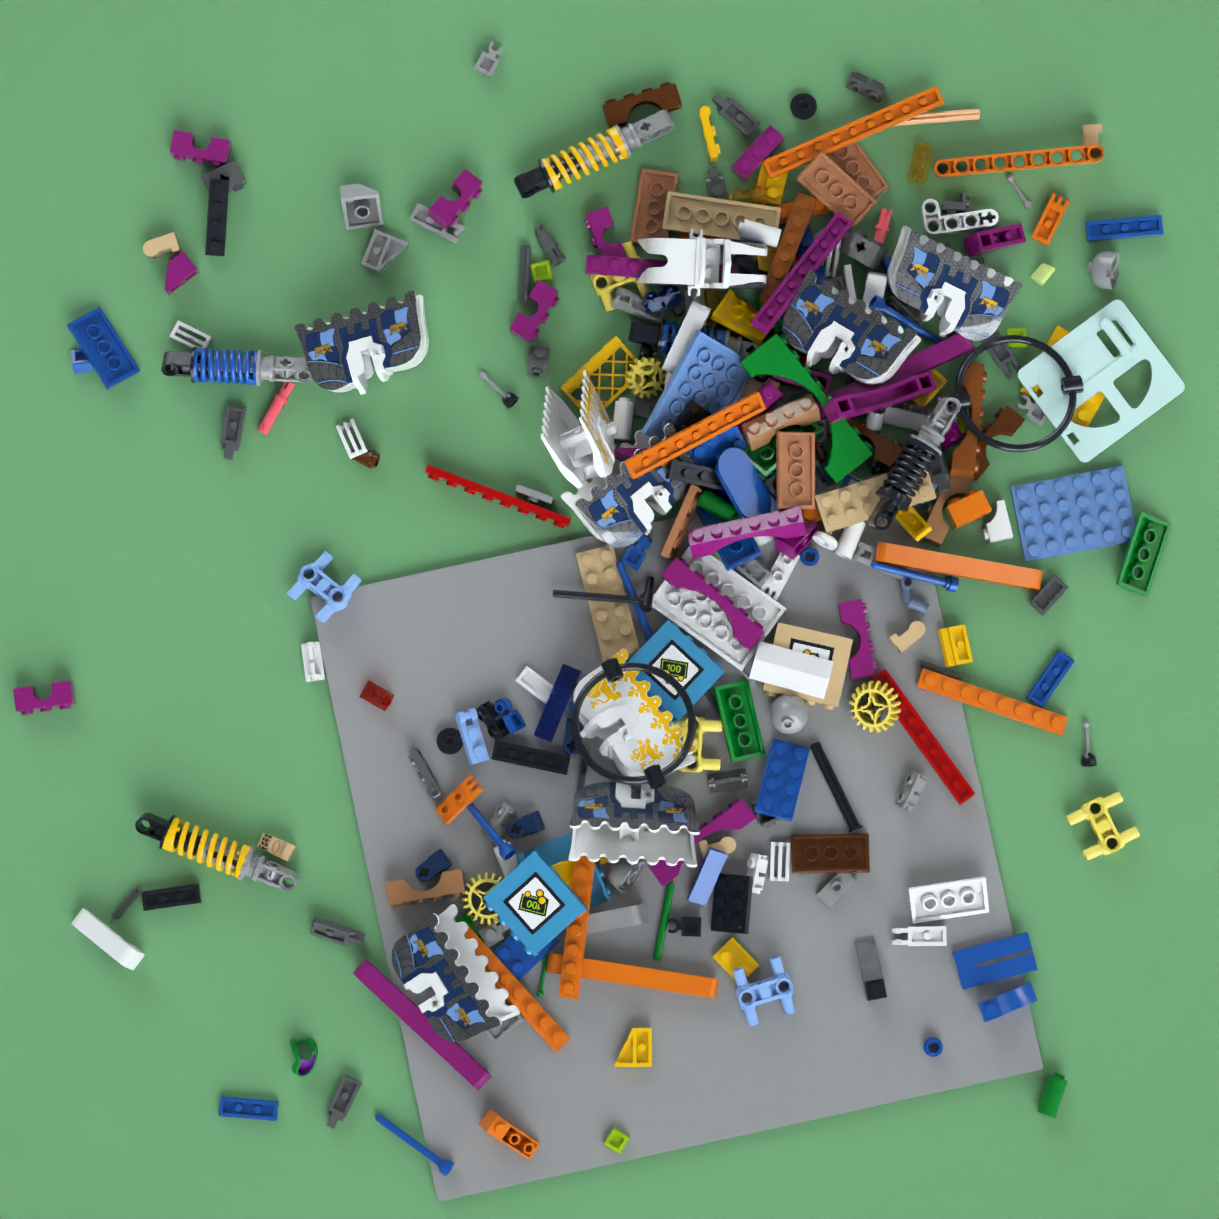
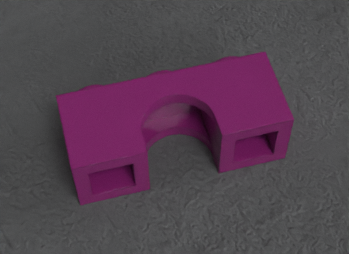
M770 125L731 166V171L745 183L757 171L762 161L769 155L771 156L783 143L784 137Z
M174 130L170 153L174 156V159L185 161V158L192 159V162L197 164L208 162L211 163V166L217 168L229 162L232 148L230 140L211 137L210 145L204 150H198L194 148L195 136L193 133Z
M464 169L454 180L452 190L459 195V198L455 201H449L441 195L429 208L428 216L445 230L450 225L454 226L459 219L460 213H465L471 206L470 202L473 199H478L482 194L483 182L467 169Z
M608 206L587 213V219L584 220L587 231L591 230L593 237L590 239L593 248H598L599 254L602 256L626 257L621 242L608 244L603 239L604 232L614 228V222Z
M538 280L529 295V299L538 306L537 313L531 317H526L519 313L509 329L510 332L528 343L532 339L535 341L540 333L538 328L541 323L545 324L550 316L548 311L551 307L554 308L560 299L557 297L558 291Z
M73 681L51 683V695L44 700L37 697L34 686L13 688L16 712L28 715L33 714V710L38 709L41 712L52 711V707L59 706L60 710L71 708L72 704H76Z

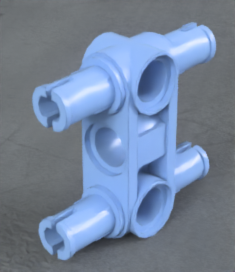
M326 551L314 563L312 562L302 567L300 575L297 577V582L286 593L293 601H296L305 589H309L322 599L326 605L315 615V618L322 624L334 612H339L348 605V600L352 596L351 593L362 582L358 576L352 574L343 586H339L325 575L322 570L333 560V557ZM309 573L314 574V576L310 579L305 578L306 575ZM337 596L343 597L339 602L334 601Z
M774 956L769 959L774 975L760 981L748 983L743 967L732 970L737 985L735 987L736 999L740 1009L744 1010L748 1026L759 1024L755 1010L756 1005L775 999H781L785 1015L796 1012L792 999L793 984L790 981L789 974L784 971L780 956ZM786 981V988L780 990L778 988L779 983ZM745 992H749L750 998L747 1001H742V995Z

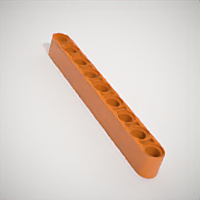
M1085 145L941 159L935 163L934 172L940 178L1092 164L1098 163L1103 159L1104 149L1100 145ZM1092 149L1100 151L1101 156L1098 159H1093L1090 156ZM1079 151L1082 157L1080 160L1075 161L1071 158V153ZM1060 153L1063 157L1062 161L1059 163L1054 162L1052 154ZM1034 155H1041L1043 163L1035 164L1032 160ZM1021 156L1024 159V164L1016 166L1013 162L1015 157ZM997 158H1002L1005 161L1003 168L995 166L994 161ZM978 160H983L986 163V167L983 170H978L975 167V163ZM957 163H966L967 169L964 172H959L956 169ZM939 164H946L948 171L941 174L937 171V167Z
M885 542L877 543L875 561L889 565L1030 590H1040L1043 571Z
M549 952L546 972L561 974L563 954ZM584 958L581 978L716 998L719 979L589 958Z

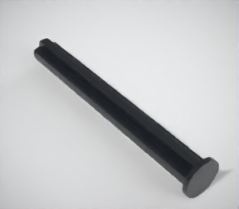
M816 742L810 745V749L850 829L848 832L851 833L863 827V825L860 826L821 743Z

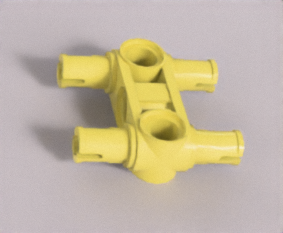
M632 241L622 244L626 257L640 258V256H637ZM590 275L596 295L601 297L606 312L615 310L611 307L613 300L612 290L633 282L636 283L639 279ZM604 279L607 285L604 288H599L596 285V281ZM636 284L641 297L646 298L652 295L649 284Z
M688 716L682 717L676 725L672 721L669 723L672 728L681 727L683 729V744L688 733ZM696 717V721L699 723L693 741L696 751L691 753V755L697 761V766L694 769H689L686 766L681 768L680 771L701 773L703 770L720 771L721 759H706L702 756V742L705 731L722 732L721 721L705 720L703 717Z
M1119 791L1104 798H1095L1083 804L1081 809L1066 815L1070 826L1087 819L1096 835L1098 844L1083 850L1087 861L1101 854L1108 855L1123 848L1125 843L1140 837L1135 826L1121 833L1117 832L1108 813V808L1123 802ZM1093 803L1099 806L1097 814H1093L1090 811V806ZM1109 838H1113L1116 842V846L1113 849L1107 847L1106 843Z

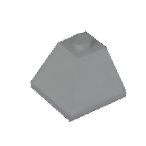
M361 184L340 186L346 230L384 225L378 191Z

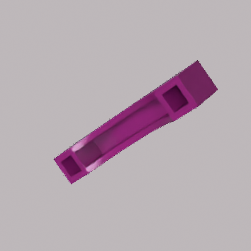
M931 371L879 389L834 398L823 407L831 424L927 396L935 391L937 387Z
M801 507L687 530L693 559L712 555L722 547L746 538L773 536L790 539L806 535Z
M675 558L661 574V577L675 589L696 591L713 600L727 616L733 630L734 639L749 651L764 634L762 630L764 627L756 620L752 622L748 619L749 614L742 608H735L732 605L734 601L728 596L722 597L718 593L719 589L714 584L710 583L708 585L703 581L705 577L697 570L695 572L688 568L690 564L683 558H680V560Z
M736 799L728 805L730 809L723 813L721 810L712 816L714 820L711 823L707 824V822H704L699 826V834L694 835V844L709 834L721 830H740L756 819V817L743 799L741 801ZM661 859L656 865L649 867V869L663 887L679 875L683 861H678L675 866H668L666 861Z

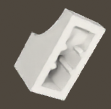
M1004 500L995 503V515L990 523L984 525L985 529H982L984 539L988 540L989 544L1013 537Z

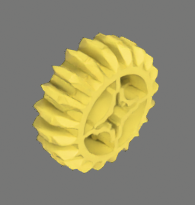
M869 681L868 685L863 683L861 687H857L855 689L856 693L851 695L854 700H850L849 704L854 707L850 708L849 711L855 712L852 719L857 718L859 720L856 722V725L863 724L862 730L869 727V732H873L876 729L879 733L882 729L886 731L889 729V726H893L895 724L893 720H898L899 717L895 713H900L901 709L896 706H899L901 702L895 701L898 694L892 695L894 688L887 690L888 683L881 687V681H877L875 684L873 681ZM869 692L868 703L861 705L863 696ZM878 694L882 695L886 701L881 700ZM872 704H874V706H878L879 708L876 709L875 707H869V706H871ZM889 708L887 717L881 721L882 710ZM864 712L869 713L871 715L872 720L868 718L864 714Z
M488 872L485 873V879H482L481 874H478L479 881L476 882L474 878H471L470 880L473 885L471 886L468 883L465 885L470 890L469 892H462L468 895V898H462V902L468 901V905L463 906V909L470 908L471 911L467 915L470 916L474 913L473 921L480 917V924H483L484 919H487V924L490 925L492 918L495 923H498L497 913L492 915L482 914L486 906L484 905L482 908L484 899H482L483 896L479 893L486 895L503 880V877L500 876L497 881L495 880V873L492 874L491 879ZM485 882L494 883L487 892L476 888ZM473 893L481 899V904L477 910L472 903Z

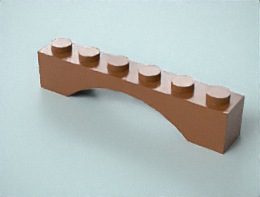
M798 192L766 278V286L762 289L759 297L760 304L764 305L790 273L799 246L816 207V198Z
M971 363L963 380L962 392H968L970 395V419L982 431L979 419L983 418L984 407H981V400L984 401L985 389H982V385L986 383L987 372L984 371V364ZM968 430L962 443L953 451L950 476L973 478L974 473L978 472L979 461L976 460V454H980L981 443L977 442L978 438L970 430Z

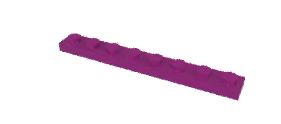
M839 212L834 215L752 319L751 325L767 335L792 303L808 270L816 272L852 227L853 222Z
M587 254L585 274L639 278L648 268L665 266L667 260ZM719 265L718 283H722L723 265ZM731 265L730 273L738 274L739 266Z

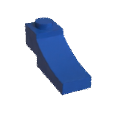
M1029 982L979 1002L977 1006L983 1021L988 1022L1038 1000L1032 984Z

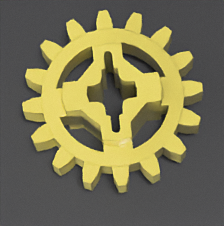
M642 357L641 362L635 359V365L629 364L631 371L625 372L629 375V377L625 378V381L630 382L627 388L633 389L631 393L634 395L638 394L640 398H643L645 395L646 398L650 399V394L657 396V390L663 391L660 386L661 384L665 385L663 378L666 377V374L662 373L664 370L662 369L663 366H660L661 362L658 360L654 362L652 357H649L648 360L646 357Z

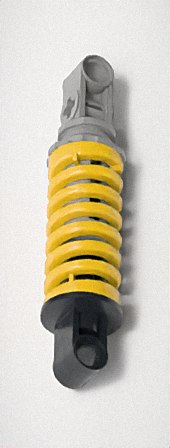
M660 110L654 115L634 124L629 123L627 127L622 129L616 124L614 127L605 130V137L598 133L595 137L596 141L590 137L587 138L586 145L583 142H579L577 149L574 146L568 147V154L561 150L559 151V158L552 154L549 158L539 159V167L515 177L514 183L521 198H529L547 188L554 193L562 188V178L565 179L567 184H571L570 174H574L576 180L581 179L579 170H582L586 176H589L590 168L597 172L600 170L599 164L602 163L604 167H608V160L612 159L613 163H617V156H619L620 160L630 158L632 149H639L641 145L671 133L675 129V125L667 110Z
M144 813L135 823L137 832L160 841L159 849L174 852L177 849L179 856H184L187 853L189 860H193L196 857V861L199 864L204 863L206 860L207 867L211 868L215 865L217 871H222L225 868L227 875L232 874L240 881L246 876L251 878L252 881L256 882L259 880L266 885L290 892L300 880L299 874L296 871L281 866L276 862L266 860V857L263 855L254 854L255 847L244 844L241 849L237 848L238 842L236 840L231 845L227 844L228 837H223L222 841L217 840L219 834L214 833L210 837L208 836V829H204L202 835L199 836L198 831L200 827L195 825L193 831L189 832L190 822L188 821L184 823L183 828H179L178 825L181 826L183 821L175 815H172L168 821L151 813ZM142 820L148 821L150 827H145ZM285 878H291L293 880V884H288L285 881Z

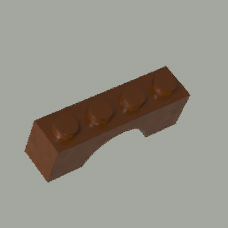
M667 82L654 90L647 88L642 90L641 94L634 95V93L623 96L624 99L617 101L616 99H610L606 101L603 105V112L608 128L614 127L616 124L619 127L626 126L630 113L640 105H653L660 110H667L668 113L682 109L676 83L671 84Z
M1007 405L1005 409L1000 408L994 415L997 418L993 424L989 422L983 429V432L991 438L999 435L1012 437L1025 419ZM980 439L977 441L981 443L980 454H976L979 468L978 472H975L973 475L975 481L981 477L990 465L986 457L987 444Z
M853 417L848 418V424L850 426L854 425L860 432L859 438L862 441L866 440L874 447L876 464L891 472V468L895 466L894 463L898 460V456L902 454L903 446L896 441L891 442L887 440L886 436L881 432H873L865 426V423L861 422L859 424L854 421ZM828 427L826 432L828 437L831 438L830 427Z

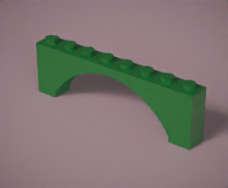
M777 333L739 363L750 378L755 375H770L786 378L798 383L818 400L824 412L823 406L833 399L830 395L826 396L824 394L822 384L818 380L814 381L812 379L810 369L806 365L802 366L798 361L800 359L799 355L794 350L790 351L786 346L788 344L787 340L782 335L778 336ZM848 419L829 423L831 434L830 455L827 466L823 469L834 483H838L873 455L870 444L866 440L863 442L859 438L860 432L854 425L850 426L848 424Z

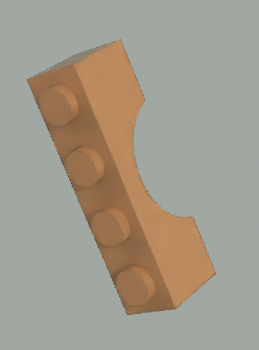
M811 393L742 424L743 437L751 451L769 444L776 432L787 426L801 425L806 427L821 420L819 407Z
M951 476L949 480L951 491L942 493L937 488L935 492L937 498L933 505H929L925 513L928 515L926 522L931 526L932 531L921 538L922 540L936 547L942 544L950 528L942 516L943 505L949 498L963 497L973 478Z
M462 869L442 872L438 884L427 891H419L412 888L405 879L385 882L388 904L393 905L394 908L404 907L405 902L411 901L413 905L424 903V899L431 898L432 902L443 900L445 895H450L451 898L461 897L462 892L466 891Z

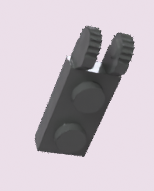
M996 330L991 336L980 341L984 343L990 339L1000 337L1001 334ZM1007 343L987 349L1008 380L1013 376L1006 367V363L1010 361L1017 372L1021 369V366L1015 359L1016 356Z

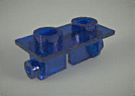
M668 286L658 293L655 291L646 293L645 297L641 298L642 302L646 303V305H643L645 312L652 313L661 310V302L663 301L666 308L678 305L682 301L681 295L677 294L680 293V290L677 287Z

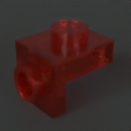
M368 680L359 697L386 711L392 702L394 694Z

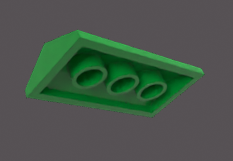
M814 422L806 427L790 425L779 431L815 432L816 437L822 432V428ZM776 434L767 445L751 451L749 446L743 450L748 455L759 475L767 478L776 470Z
M1139 511L1116 585L1125 590L1148 597L1171 528L1170 523Z
M748 680L713 687L730 761L736 762L766 755Z

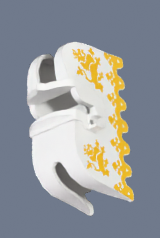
M586 369L583 370L584 379H582L584 386H582L583 393L581 394L583 401L580 402L582 409H580L581 417H579V421L566 403L549 386H546L547 395H545V410H543L545 417L542 418L544 425L541 426L543 431L541 438L558 469L577 488L584 486L587 479L594 478L595 480H600L610 475L615 461L614 434L617 433V426L614 421L610 422Z
M623 648L612 658H617L619 664H624L629 654ZM601 666L578 683L574 690V703L584 685L596 674L603 671ZM623 671L624 677L615 682L608 683L606 678L601 680L587 694L579 714V722L584 726L583 731L580 732L581 737L594 738L597 736L600 740H605L600 746V753L603 756H608L609 759H613L623 776L631 777L645 776L643 771L652 765L659 764L660 768L663 769L677 757L684 746L681 740L684 735L683 729L681 727L672 728L669 724L673 719L672 713L669 711L661 713L658 709L662 703L659 696H647V692L651 687L650 682L646 680L638 682L636 680L640 671ZM692 744L683 762L671 773L695 763V758L691 755V753L696 751L694 744Z

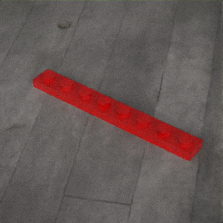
M427 465L425 473L428 474V478L437 482L439 479L444 480L446 485L457 488V486H460L468 494L474 495L476 492L482 495V499L490 502L493 499L500 501L499 505L509 509L511 506L518 508L517 512L528 515V513L534 514L536 519L546 522V520L553 521V525L564 529V526L569 527L571 523V518L436 467Z
M884 669L872 677L870 681H873L874 684L877 681H881V687L888 683L887 690L894 688L892 695L898 694L895 701L901 702L899 706H896L901 709L900 713H895L899 717L898 721L957 803L961 805L975 795V792L888 671Z

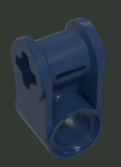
M567 718L564 734V751L568 756H576L579 754L578 750L574 749L573 752H570V749L567 747V745H571V742H574L571 732V719ZM579 722V732H581L584 726Z
M539 811L532 812L511 822L508 826L509 836L513 839H519L546 829ZM513 825L522 828L519 831V835L511 832Z
M439 849L416 868V877L422 882H428L449 868L452 862L443 850ZM422 868L424 870L429 869V876L427 878L419 876Z

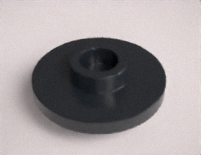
M800 93L792 99L790 109L796 118L806 120L815 114L817 103L810 94Z
M445 728L437 736V746L445 754H456L463 746L460 732L455 728Z

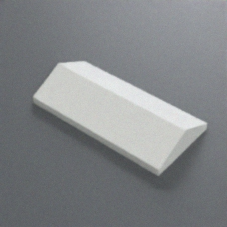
M759 641L749 678L824 699L834 662Z
M985 876L910 887L909 903L913 924L988 913L989 905Z

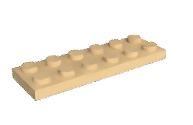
M668 191L662 230L689 234L690 229H694L693 235H699V230H703V236L757 243L740 238V233H737L740 222L744 223V220L747 219L778 228L781 208Z
M926 472L927 477L922 478L923 484L919 485L920 489L915 491V497H911L912 502L909 507L937 498L928 472ZM888 473L816 495L815 501L825 532L829 533L867 521L880 500L875 492L883 486V481L887 479Z
M607 545L576 553L585 592L626 596L622 579L616 567L617 559L613 546ZM587 600L603 662L611 659L623 648L629 654L628 659H631L640 648L628 603Z

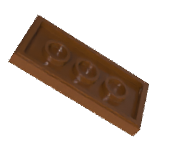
M869 834L791 835L792 874L870 872Z

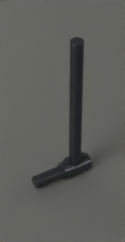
M651 576L647 577L645 591L640 597L554 589L553 597L639 604L642 611L650 612L654 596V578Z

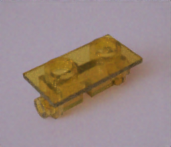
M929 144L915 145L907 178L908 181L926 185L934 148L929 147Z
M754 186L748 190L735 189L730 192L727 200L744 203L751 201V204L765 205V203L769 202L768 196H765L767 187Z
M708 289L704 292L705 306L711 309L707 318V329L725 327L711 319L713 312L723 299L722 289Z

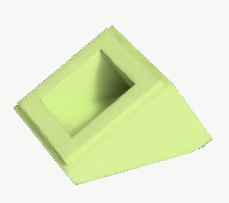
M1042 263L1032 274L1031 279L1040 286H1043L1053 274L1055 268Z

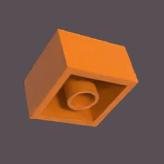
M977 489L966 493L964 495L965 498L961 500L957 497L948 501L944 511L953 530L984 517L992 511L983 490L977 492Z

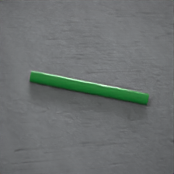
M667 884L653 955L654 960H661L675 884Z

